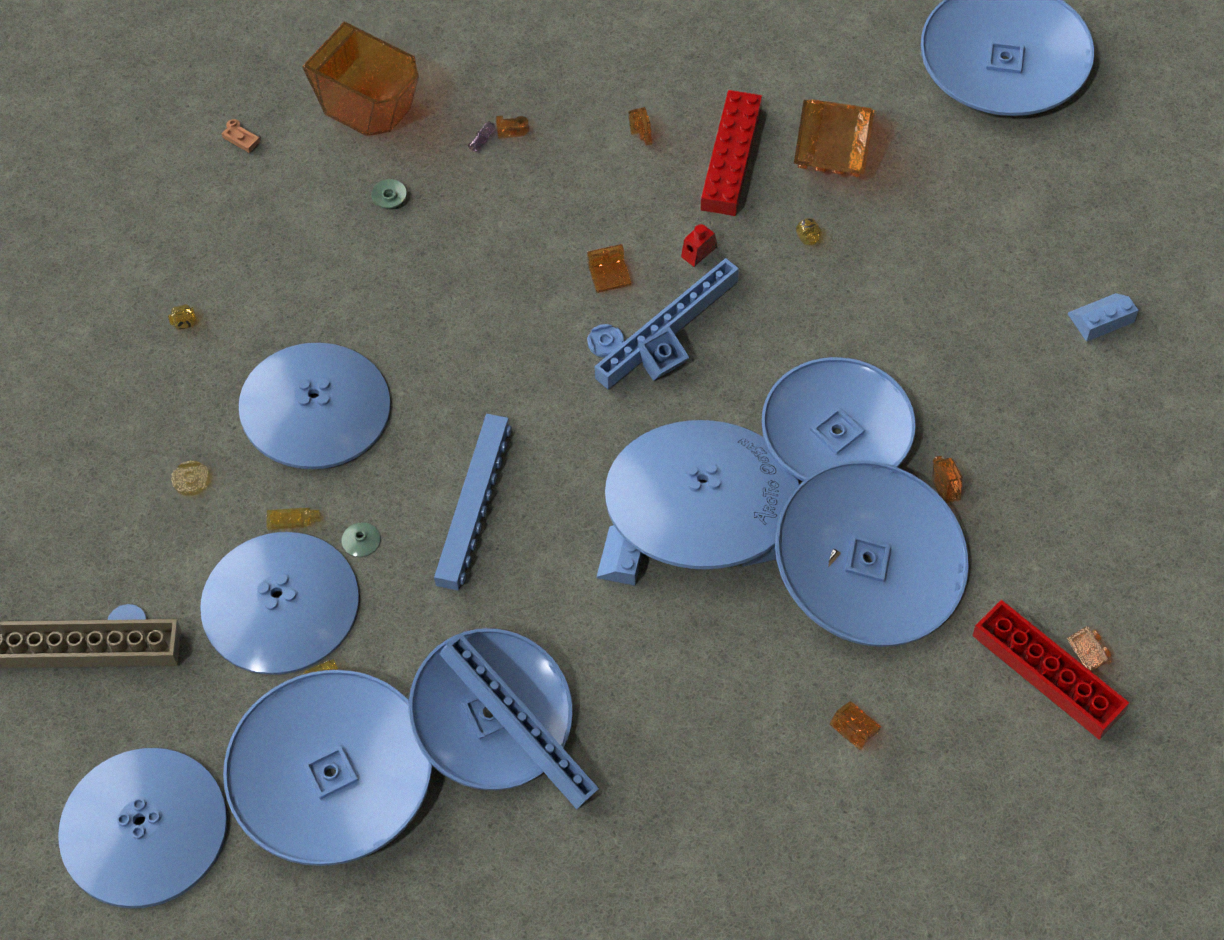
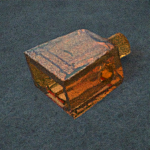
M943 456L935 457L932 461V479L938 495L946 503L961 500L963 477L952 458L944 459Z

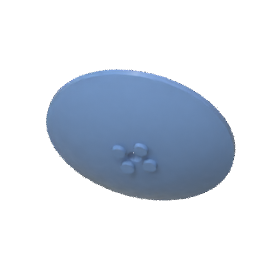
M328 343L299 344L270 355L250 373L242 387L239 398L241 425L253 446L262 454L278 463L301 469L334 467L362 455L381 436L390 413L388 387L376 366L367 358L351 349ZM312 393H317L319 395L316 398L309 397V395Z
M829 357L803 363L788 371L774 384L763 406L762 432L766 446L777 463L789 474L804 481L823 468L849 461H872L898 468L907 457L913 443L915 416L905 391L886 372L860 360ZM838 428L842 433L835 434L832 430Z
M295 532L271 533L258 536L237 546L215 566L203 589L200 608L201 620L212 646L233 665L260 674L292 673L322 661L344 641L357 615L359 592L351 566L333 546L307 534ZM276 591L282 592L279 598L272 597V594Z
M485 628L461 633L561 747L564 748L571 728L572 701L566 679L553 658L535 642L510 631ZM459 634L445 640L425 658L415 675L410 689L409 721L415 741L423 755L443 775L459 784L474 789H510L528 783L541 775L543 771L494 715L491 718L483 715V709L486 706L440 656V652L445 645Z

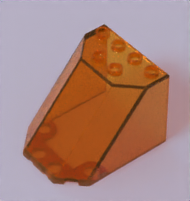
M804 99L793 164H798L797 168L808 169V166L815 167L816 171L825 172L826 169L833 170L832 173L835 174L850 172V176L860 177L861 174H865L877 109Z

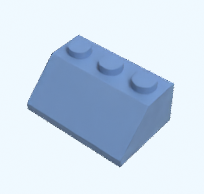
M1115 293L1070 311L1068 315L1087 342L1134 323L1138 309L1129 296Z
M614 525L609 527L597 578L635 585L643 553L627 542Z

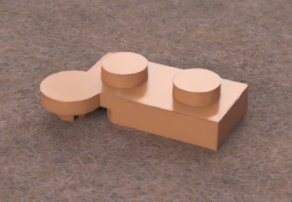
M236 119L229 120L226 124L227 129L222 132V137L248 153L260 143V138L240 127V122Z

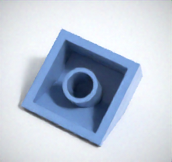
M670 326L638 344L643 366L653 381L682 365L689 358Z

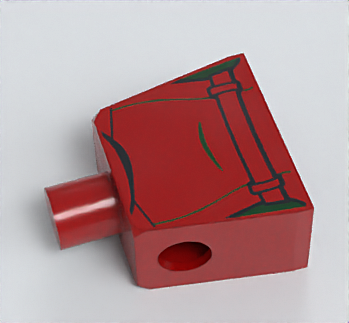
M703 224L696 225L694 230L684 239L681 258L695 267L718 247L715 233Z

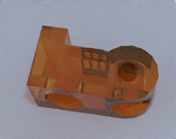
M503 115L496 116L498 139L525 136L529 132L528 119L524 116H518L515 119H503Z

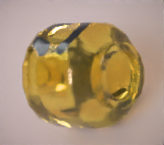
M812 218L804 219L796 226V234L805 245L816 244L822 236L820 226Z
M187 304L173 307L171 314L168 315L170 325H174L177 330L192 327L194 322H196L193 307L190 308Z

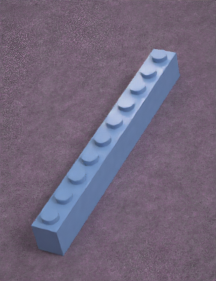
M726 258L595 365V379L604 387L610 389L642 362L638 345L640 342L668 326L676 334L738 282L739 268Z
M486 414L434 576L436 586L459 591L460 584L463 585L465 582L466 573L464 571L466 567L469 568L471 563V556L469 555L471 550L474 551L476 547L475 536L481 531V517L486 515L487 507L485 504L486 501H490L492 494L490 488L496 482V468L499 469L501 466V452H505L507 445L505 440L511 434L512 427L509 426L507 417Z
M461 633L445 645L440 652V656L571 804L578 809L599 788Z

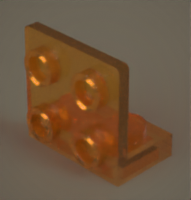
M622 244L587 251L588 267L597 293L631 285L624 261V248Z

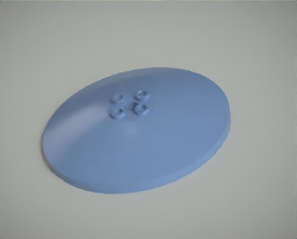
M142 748L127 751L113 756L96 766L72 791L63 809L59 824L60 854L73 880L91 897L103 903L122 908H146L160 905L186 893L201 881L212 868L225 841L227 810L217 782L209 771L196 760L177 751L161 748ZM140 816L145 817L143 824H134L136 818Z

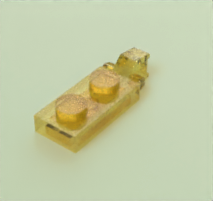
M310 508L267 510V530L306 528V526L310 525V522H321L320 510H310Z

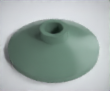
M394 179L378 182L371 191L373 202L377 206L386 209L401 205L407 196L405 186L400 181Z
M369 523L353 524L344 531L341 540L342 546L352 556H368L380 544L379 531Z

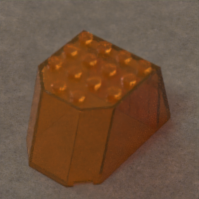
M345 21L302 66L324 114L365 136L387 133L393 130L411 109L419 79L415 56Z

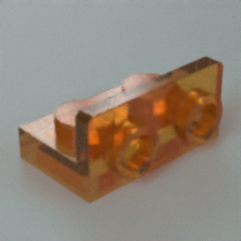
M637 108L629 111L631 135L639 133L640 140H644L646 146L652 145L651 123L646 108Z
M1087 625L1069 636L1067 640L1083 666L1092 672L1105 663L1110 665L1112 661L1109 657L1112 654L1106 646L1102 647L1099 640L1102 638L1097 630H1092Z
M851 701L838 709L830 722V725L859 750L881 728L878 723Z

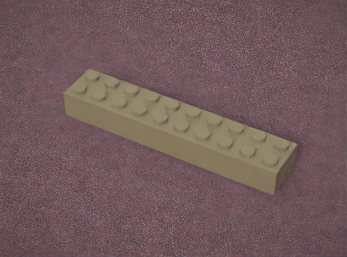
M177 619L0 622V668L178 666L182 629Z

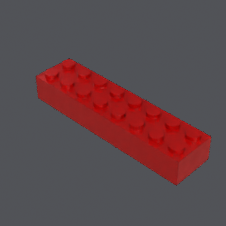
M728 90L701 196V211L736 216L762 108V95Z
M1000 600L975 625L972 635L975 639L1099 740L1125 714L1129 705L1126 699L1003 600Z

